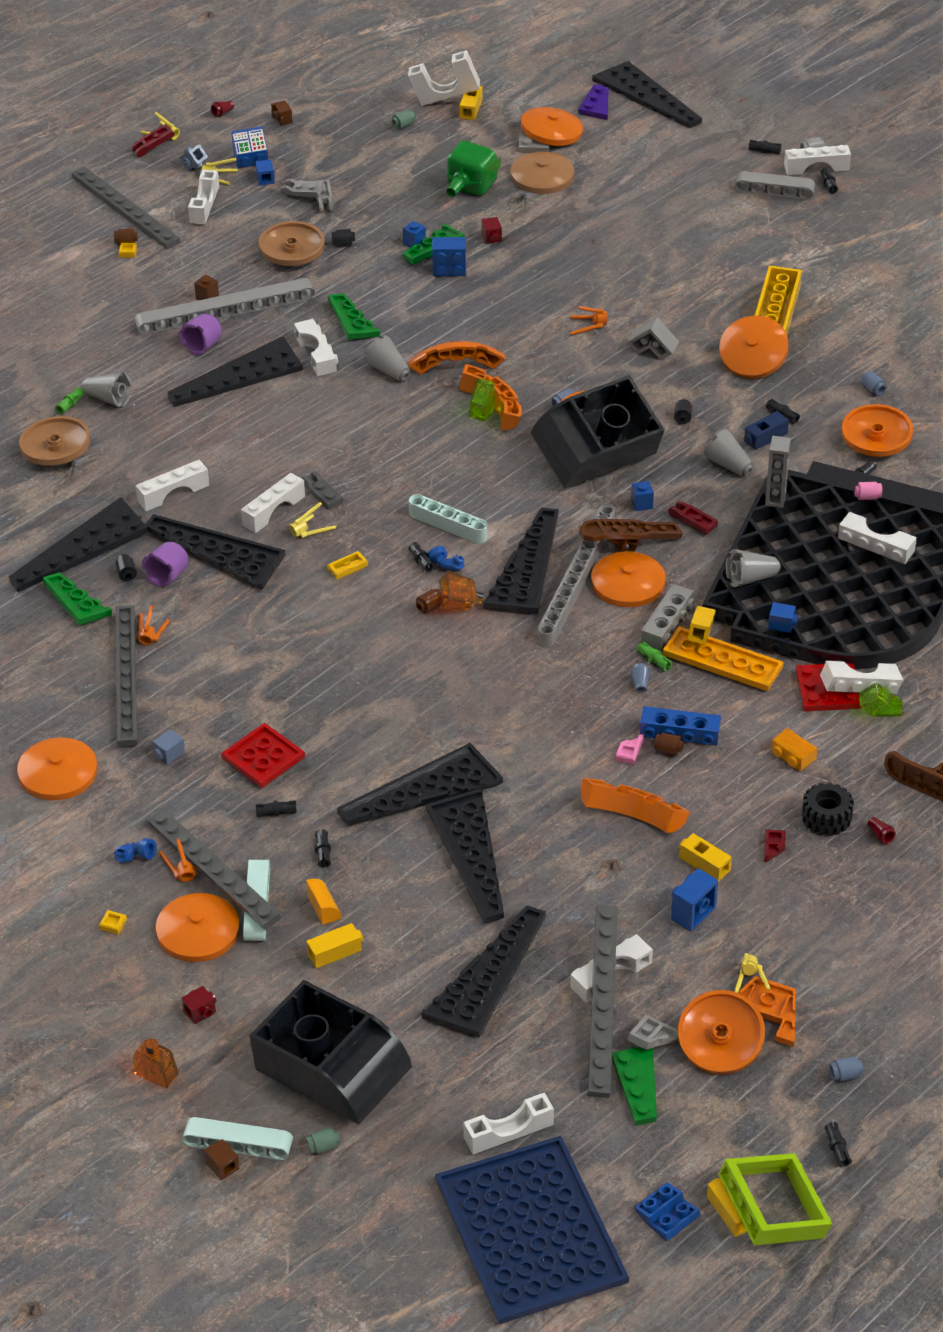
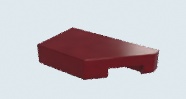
M765 829L764 862L770 861L785 851V830Z

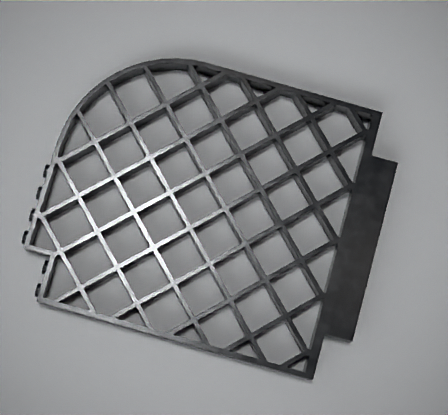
M813 461L807 474L788 470L786 492L790 497L785 498L784 506L781 508L765 506L766 477L729 552L733 549L745 551L759 547L763 553L762 555L775 557L780 562V571L776 576L731 588L727 582L730 579L726 575V559L730 558L732 554L728 552L702 607L716 610L714 621L732 625L730 642L812 664H825L826 661L854 664L855 669L876 668L879 663L893 664L904 660L923 649L937 634L943 622V573L937 575L931 568L943 564V493ZM858 482L881 483L882 497L877 498V500H859L858 497H855V486H858ZM829 502L833 508L817 512L813 506ZM801 510L805 516L789 521L785 514ZM849 512L859 516L872 513L876 519L866 522V525L877 534L887 532L891 535L899 531L903 532L900 529L901 527L914 523L920 530L909 534L917 538L915 551L906 564L901 562L892 564L888 557L864 548L848 552L843 545L849 542L838 539L839 531L832 532L828 525L843 521ZM768 519H773L776 523L775 526L762 530L756 524ZM816 530L820 535L819 537L804 541L799 534ZM785 538L791 543L789 546L776 550L771 545L772 542ZM931 543L936 549L921 555L916 547ZM830 549L835 556L819 561L814 554ZM802 558L806 563L805 566L792 570L785 564ZM874 560L879 568L863 572L858 565ZM845 569L851 577L834 581L829 574ZM919 572L923 577V580L910 584L903 578V576ZM817 578L822 586L805 590L800 583ZM890 581L895 587L894 589L879 593L874 585ZM788 587L792 592V595L775 599L771 593ZM861 589L866 597L850 602L844 594ZM934 592L940 599L924 605L919 597ZM759 596L763 601V604L747 609L741 602ZM832 598L837 606L820 611L815 603ZM906 601L911 608L910 610L895 614L890 606ZM773 602L796 606V609L803 607L808 614L798 618L797 625L792 627L791 633L768 628L761 629L757 624V621L769 618ZM877 610L882 618L866 623L860 615ZM848 619L853 627L836 632L831 624ZM922 622L926 629L913 638L906 626ZM818 628L823 637L806 641L801 633ZM893 631L902 644L885 649L876 636ZM863 640L871 652L851 653L846 645Z

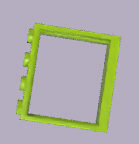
M795 1153L725 1159L718 1175L754 1246L825 1238L832 1226L831 1219ZM785 1171L810 1220L767 1225L742 1175Z

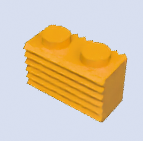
M786 728L772 739L771 752L776 757L786 761L792 768L802 771L817 759L818 748L789 728Z

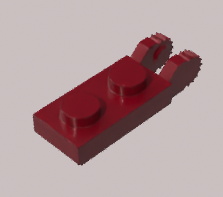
M164 124L140 138L130 148L137 157H142L146 155L147 151L169 140L175 134L167 124Z
M681 500L675 504V507L671 506L668 510L670 516L685 522L705 535L718 526V520Z

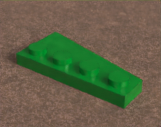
M443 224L441 230L436 229L432 232L431 237L423 238L421 244H415L403 252V259L412 265L417 264L426 258L432 257V237H465V234L447 224Z
M344 293L328 295V302L347 339L380 337L381 331L378 328H374L370 320L364 318V313L361 310H357L355 304Z
M61 573L43 577L45 587L78 625L112 615L110 607H104L97 598L92 599L89 597L87 591L78 589L74 582Z
M636 1047L612 1052V1062L635 1126L656 1122L653 1048L646 1050Z

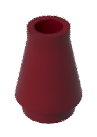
M231 100L214 102L210 110L214 116L221 117L234 109V104Z
M876 817L869 819L867 826L880 843L888 844L894 840L896 832L893 826L878 820Z

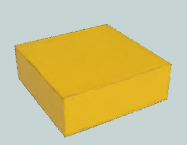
M121 243L119 258H135L137 243Z
M107 910L99 924V930L119 935L127 921V916Z

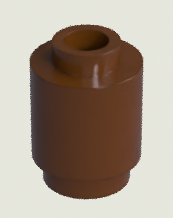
M134 228L114 231L115 244L120 245L121 243H135V241H138L137 231L134 232Z
M430 589L416 598V608L420 612L427 614L441 605L444 601L443 594L438 589Z
M657 733L654 749H657L658 752L676 756L679 752L682 753L684 741H681V736Z

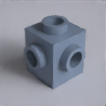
M200 144L194 148L188 147L183 151L184 155L180 157L188 171L193 167L195 170L203 165L202 161L208 158Z

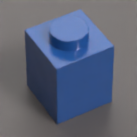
M271 160L255 161L259 186L275 184Z
M415 221L403 227V244L408 247L421 244L422 239L426 237V227Z
M650 482L632 483L631 501L635 511L653 509L654 492Z
M773 602L769 614L768 629L791 633L792 627L796 626L798 621V615L795 614L796 606Z

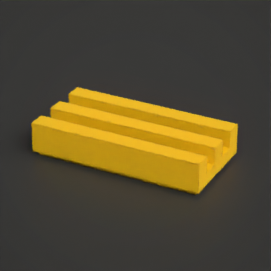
M357 551L328 564L327 570L331 571V574L335 575V579L338 580L367 567L368 561Z

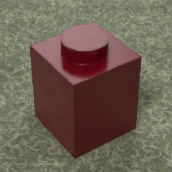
M498 217L481 219L482 235L486 244L501 242L502 227Z

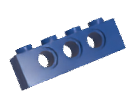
M643 706L640 734L644 735V737L656 738L657 733H667L681 736V741L717 746L721 715Z

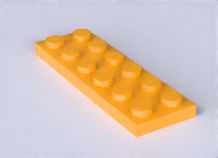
M678 626L663 649V655L765 691H769L784 665L783 661L712 637H708L706 644L687 640L689 629Z

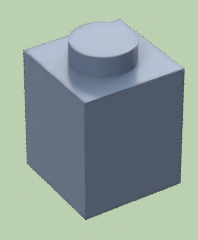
M171 729L153 741L154 756L167 765L185 753L184 739Z

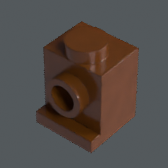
M285 100L271 104L272 118L277 120L281 126L293 123L292 110Z

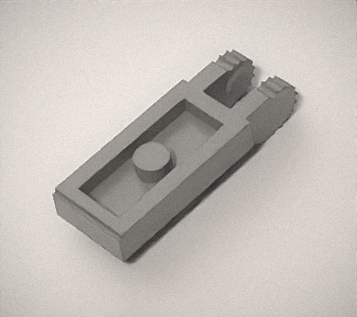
M287 179L285 185L280 190L285 195L319 197L326 185L324 181H295L294 179Z
M329 179L317 180L324 181L326 185L319 197H316L319 212H323V204H328L329 211H333V196Z

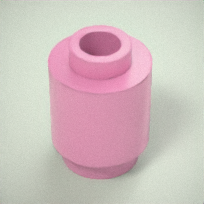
M858 482V486H855L854 489L855 497H858L859 500H877V498L882 497V485L877 482Z

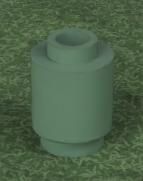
M404 110L394 114L391 121L395 128L402 129L412 125L416 117L412 110Z
M332 1127L313 1132L311 1136L306 1137L311 1154L317 1153V1155L338 1148L337 1143L341 1142L337 1129L332 1130Z

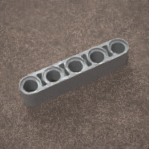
M742 171L737 176L735 188L743 193L809 200L813 197L815 182L808 178Z

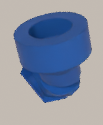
M443 546L434 547L428 552L431 562L436 563L438 566L440 565V568L447 569L450 572L459 571L464 568L463 557L456 555L455 557L447 558L448 554Z
M144 838L140 842H136V844L133 842L118 846L114 851V858L120 863L132 862V859L138 853L140 858L152 859L157 849L156 842L153 839Z

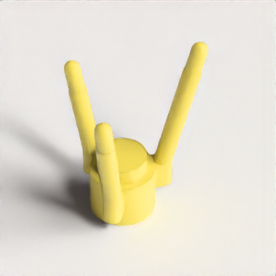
M155 112L154 114L162 120L160 124H167L174 132L175 136L171 139H177L180 130L159 113ZM141 131L142 134L146 135L150 133L148 131Z
M232 158L206 163V165L202 166V169L218 172H237L238 169H217L215 167L216 165L233 162L237 159ZM219 179V183L230 184L228 181Z
M321 502L289 525L290 532L294 537L301 536V538H305L309 535L336 529L334 525L306 532L308 529L306 522L314 517L311 513L322 505Z
M748 953L744 954L734 992H739L744 975L750 976L756 972L759 973L766 989H770L762 970V965L758 964L755 956Z

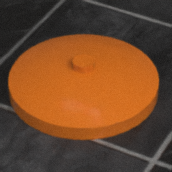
M536 107L527 110L521 117L520 126L522 131L531 139L543 144L555 146L569 145L577 142L582 136V122L575 115L562 109Z
M758 315L747 316L733 322L724 331L719 345L720 356L725 367L733 374L747 379L762 378L774 373L786 360L789 349L788 338L783 327L771 318Z
M882 404L864 405L853 409L845 416L842 422V437L850 448L861 454L875 457L890 456L903 451L911 443L913 424L905 413L894 407Z
M624 551L607 555L595 564L591 573V585L595 594L603 601L619 607H639L656 600L665 588L666 577L663 567L652 557L638 552Z
M60 737L46 739L31 746L21 756L17 771L21 786L29 794L44 800H63L85 791L95 780L98 768L96 756L89 746L76 739Z
M208 893L188 894L171 901L163 908L156 921L157 939L162 949L172 957L188 962L208 961L221 956L234 945L240 931L239 917L235 908L222 897Z
M714 990L697 996L685 1007L678 1024V1039L682 1052L694 1066L711 1074L726 1075L739 1072L755 1061L764 1044L765 1026L760 1011L748 998L733 991Z

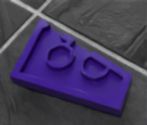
M594 84L579 107L578 114L608 120L609 87Z

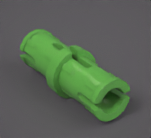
M77 387L73 392L65 395L63 400L55 406L56 412L62 415L69 408H73L76 402L84 396L83 390Z
M644 641L638 645L637 652L644 655L651 664H656L665 672L672 667V661L664 657L658 649L652 648Z

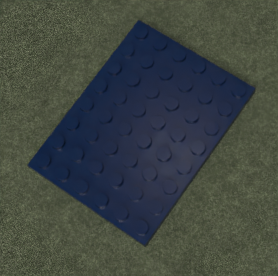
M562 1136L435 1174L437 1185L498 1324L629 1283V1276Z

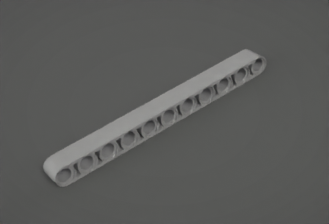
M302 278L139 313L135 316L134 321L139 333L148 335L180 328L201 314H209L216 319H222L306 301L314 297L315 290L309 279Z
M612 504L601 505L594 519H615V507ZM605 539L595 542L582 540L538 626V643L540 646L548 648L555 644L606 542Z

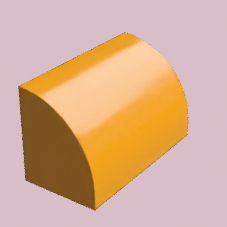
M320 879L306 880L307 897L322 925L342 919L341 912L326 884Z

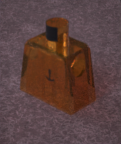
M447 570L439 581L442 608L444 610L467 612L470 611L475 603L481 604L484 600V593L476 591L473 579Z
M156 1039L144 1040L134 1053L132 1073L167 1089L179 1074L172 1051L159 1045Z

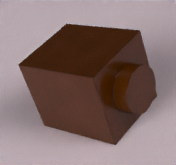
M204 275L194 282L197 300L219 296L218 280Z
M223 1139L209 1145L204 1150L206 1164L221 1181L240 1169L238 1155Z

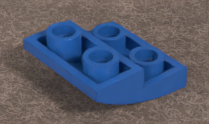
M668 1182L634 1207L639 1216L666 1241L700 1217L699 1209L683 1198V1192Z

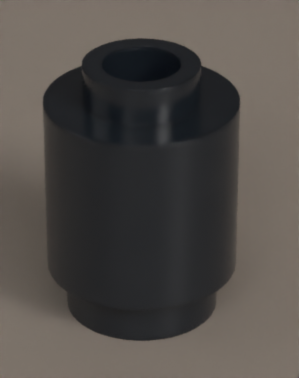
M351 228L337 229L331 232L332 245H352V241H355V232H351Z
M681 399L675 405L674 419L679 424H687L692 417V404L686 399Z
M127 554L118 556L115 565L119 578L123 581L134 579L137 571L133 559Z

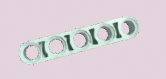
M419 494L412 495L409 498V515L412 518L477 544L487 541V522L483 519Z
M249 860L247 884L268 902L270 860ZM244 913V941H265L266 930L248 914Z
M192 1117L187 1121L182 1141L190 1147L207 1149L209 1145L223 1139L236 1154L285 1160L288 1158L293 1136L291 1133L279 1129Z

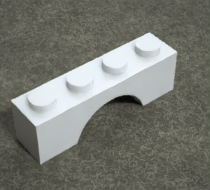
M848 145L785 150L784 167L787 175L803 174L809 165L816 162L828 163L834 171L850 170L851 152Z
M202 169L199 177L197 198H191L188 206L189 223L206 224L219 189L218 171Z
M314 319L294 323L295 338L300 347L315 349L311 353V364L316 375L321 376L337 372L336 364H338V357L336 354H333L332 347L327 343L325 334L322 335L319 324L317 325Z
M197 460L137 484V501L145 511L161 506L166 495L177 487L186 486L191 488L193 492L209 486L208 469L200 460Z
M290 473L241 509L242 526L257 533L268 524L273 510L280 503L286 501L294 505L305 497L304 480Z
M851 512L840 523L838 539L904 564L914 553L917 538L901 531L891 535L877 534L867 527L866 518Z
M826 661L820 674L826 690L837 692L897 694L903 682L896 664L879 663L874 672L862 673L850 668L845 662Z
M637 934L625 939L616 946L615 970L625 969L637 973L652 963L653 949ZM593 959L583 967L575 969L570 977V988L585 1003L592 1000Z
M545 1093L525 1099L516 1112L503 1119L491 1120L486 1118L485 1115H481L463 1122L464 1140L472 1154L482 1152L554 1125V1108Z

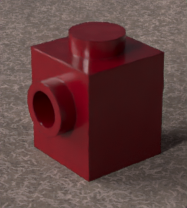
M204 986L192 990L181 998L183 1012L194 1024L216 1013V997L211 991L208 992Z

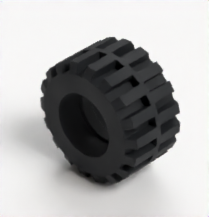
M830 782L811 786V789L808 788L803 796V823H805L807 828H811L812 832H819V835L827 834L832 836L834 833L838 835L840 831H846L847 827L851 825L854 799L852 794L847 792L845 787L841 788L839 784L833 785Z

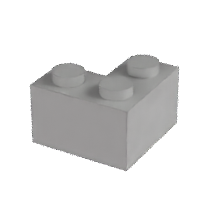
M656 317L634 330L627 343L637 354L650 348L662 360L674 352L679 341L662 321Z

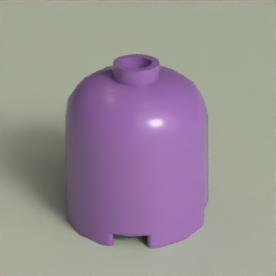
M201 314L182 326V329L179 331V339L183 346L186 345L190 349L189 352L191 354L200 355L220 339L222 328L220 322L214 316Z
M166 542L160 545L142 560V569H145L149 575L147 579L158 587L170 585L188 566L187 552L181 545L175 542Z

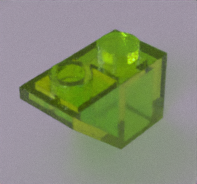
M478 378L469 403V417L485 422L495 410V383Z
M875 682L859 693L861 708L873 717L904 715L901 698L892 694L887 687H883L878 682Z

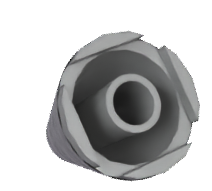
M383 335L384 338L382 339L379 337L375 339L366 349L367 356L363 358L364 361L397 381L406 380L410 375V368L392 340L386 335Z
M118 372L87 377L82 382V390L86 395L116 407L125 406L131 397L129 387H132L130 377L126 373Z
M722 429L716 434L717 438L714 441L710 440L703 452L705 457L740 476H747L753 469V462L732 433L727 429Z
M733 549L729 552L732 553L730 558L726 559V575L728 579L732 580L733 583L730 584L733 587H740L776 576L780 571V562L772 556Z

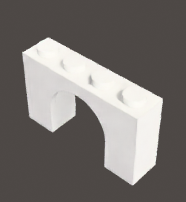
M467 50L452 55V65L457 74V79L450 84L443 85L434 82L430 78L424 63L409 67L408 77L421 106L433 104L440 100L444 101L454 96H461L464 93L474 92L480 88V79Z

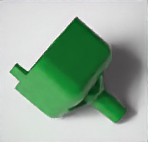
M461 140L447 157V182L449 186L446 189V193L450 197H455L460 190L463 193L467 192L476 196L484 195L497 180V170L501 166V159L498 158L497 160L496 153L490 148Z

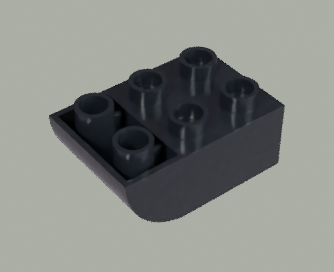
M628 375L568 397L554 405L538 419L530 434L565 489L656 454L665 429L631 376Z
M303 980L249 1035L255 1069L358 1125L412 1068L411 1060L405 1047L393 1031L381 1020L306 980Z

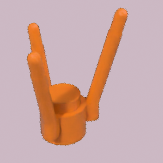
M578 306V309L595 313L592 315L570 316L571 319H592V322L596 323V325L572 331L571 335L603 328V325H607L608 321L607 311Z
M153 605L149 606L144 627L143 614L139 613L137 640L143 645H151L153 642H157L158 637L170 622V619H167L155 634L154 628L149 626Z
M177 839L176 842L181 857L177 870L163 851H160L159 854L174 873L176 880L180 879L182 882H188L194 879L195 875H197V870L193 864L186 860L181 841Z

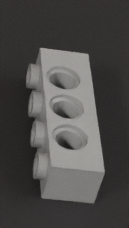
M772 436L769 450L765 506L781 508L784 506L791 438Z
M673 584L642 628L641 643L644 641L652 648L662 651L681 621H685L689 609H693L695 599H693L694 591Z

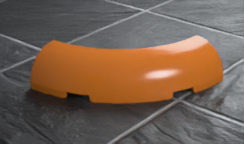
M452 341L423 350L410 359L408 365L422 375L430 368L439 365L441 361L448 359L456 361L469 358L495 369L505 360V356L497 349L481 343Z
M465 364L459 390L473 394L491 405L499 415L501 421L500 430H510L516 427L521 418L522 407L518 402V396L515 391L499 377H491L486 374L485 370Z
M582 779L581 798L586 807L628 815L652 824L666 833H672L681 829L689 817L690 812L676 803L670 805L662 801V797L622 784L616 787L607 784L604 780Z

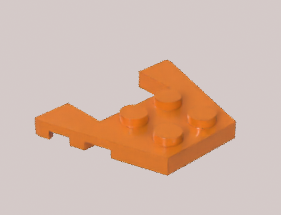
M755 976L739 991V994L754 1003L760 1011L762 1018L781 1024L775 1036L776 1042L794 1047L796 989L767 980L770 989L767 990L761 977Z

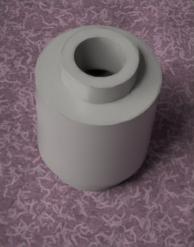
M819 136L805 139L800 143V149L825 146L824 140Z

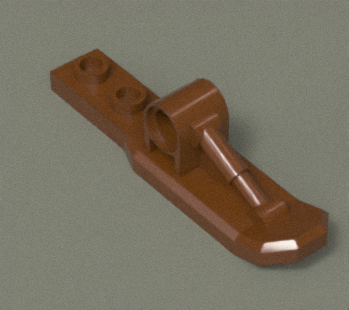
M592 519L585 521L579 530L582 539L590 542L605 539L616 545L621 552H634L639 541L643 539L671 540L681 539L683 535L676 522H644L636 519Z
M897 751L886 754L884 766L889 776L903 785L943 802V763H940L935 768H931L908 760Z

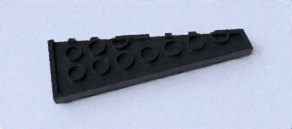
M630 61L592 75V81H599L602 83V86H609L614 89V92L623 93L626 98L642 106L646 104L651 107V110L662 112L665 117H673L675 122L685 127L692 128L702 124V118Z
M283 336L168 391L167 394L173 407H177L303 370V366Z
M122 497L118 498L8 576L9 581L17 592H20L43 581V577L61 573L147 533V526Z
M540 508L530 529H527L525 537L519 542V547L509 558L500 577L498 576L495 586L490 589L487 599H484L483 608L538 614L559 509Z
M155 514L145 524L149 533L167 542H175L181 545L186 552L261 590L264 589L286 556L285 550Z
M468 743L338 807L337 814L349 826L480 788L485 789L503 783V777L471 743Z
M482 789L426 804V811L484 924L504 918Z
M526 905L512 920V923L505 930H502L492 943L490 942L486 946V950L481 955L478 954L459 973V977L453 983H449L445 987L446 990L439 997L436 996L433 999V1003L426 1010L423 1009L421 1013L422 1018L480 1038L546 917V911Z

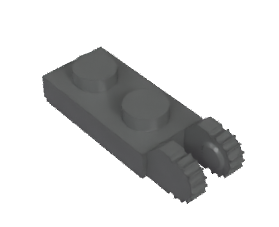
M316 471L310 474L315 483H312L311 479L307 476L301 477L308 491L327 509L343 503V497L324 479H321L320 474Z

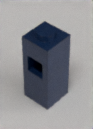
M776 411L745 427L744 441L757 450L770 443L772 436L782 437L788 434L789 420Z

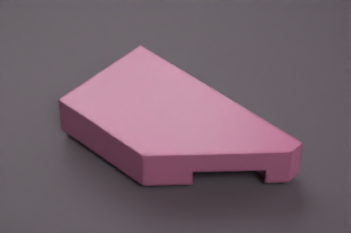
M640 734L638 738L621 742L615 756V761L634 765L642 746L644 735Z

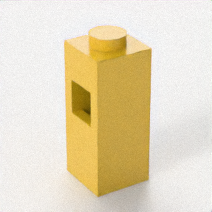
M480 86L474 92L464 93L459 105L460 119L475 120L483 100V86Z
M697 606L690 624L687 640L701 644L707 643L716 610Z
M692 833L680 843V859L714 877L718 882L731 871L732 856L696 834Z
M350 923L306 941L307 955L315 968H319L362 951V933L359 929L356 930L354 925Z
M716 1178L708 1184L707 1198L735 1237L746 1233L747 1231L721 1179Z

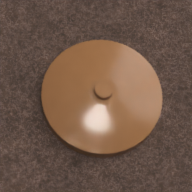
M553 152L528 153L516 159L511 166L512 182L518 188L530 193H555L568 187L574 179V166L571 161Z
M287 221L272 225L259 238L261 255L266 260L283 266H297L309 263L318 258L325 247L323 233L314 225L300 221Z
M55 416L39 420L28 426L20 436L19 446L22 455L32 463L59 465L81 456L88 449L91 437L89 429L84 422L72 417Z

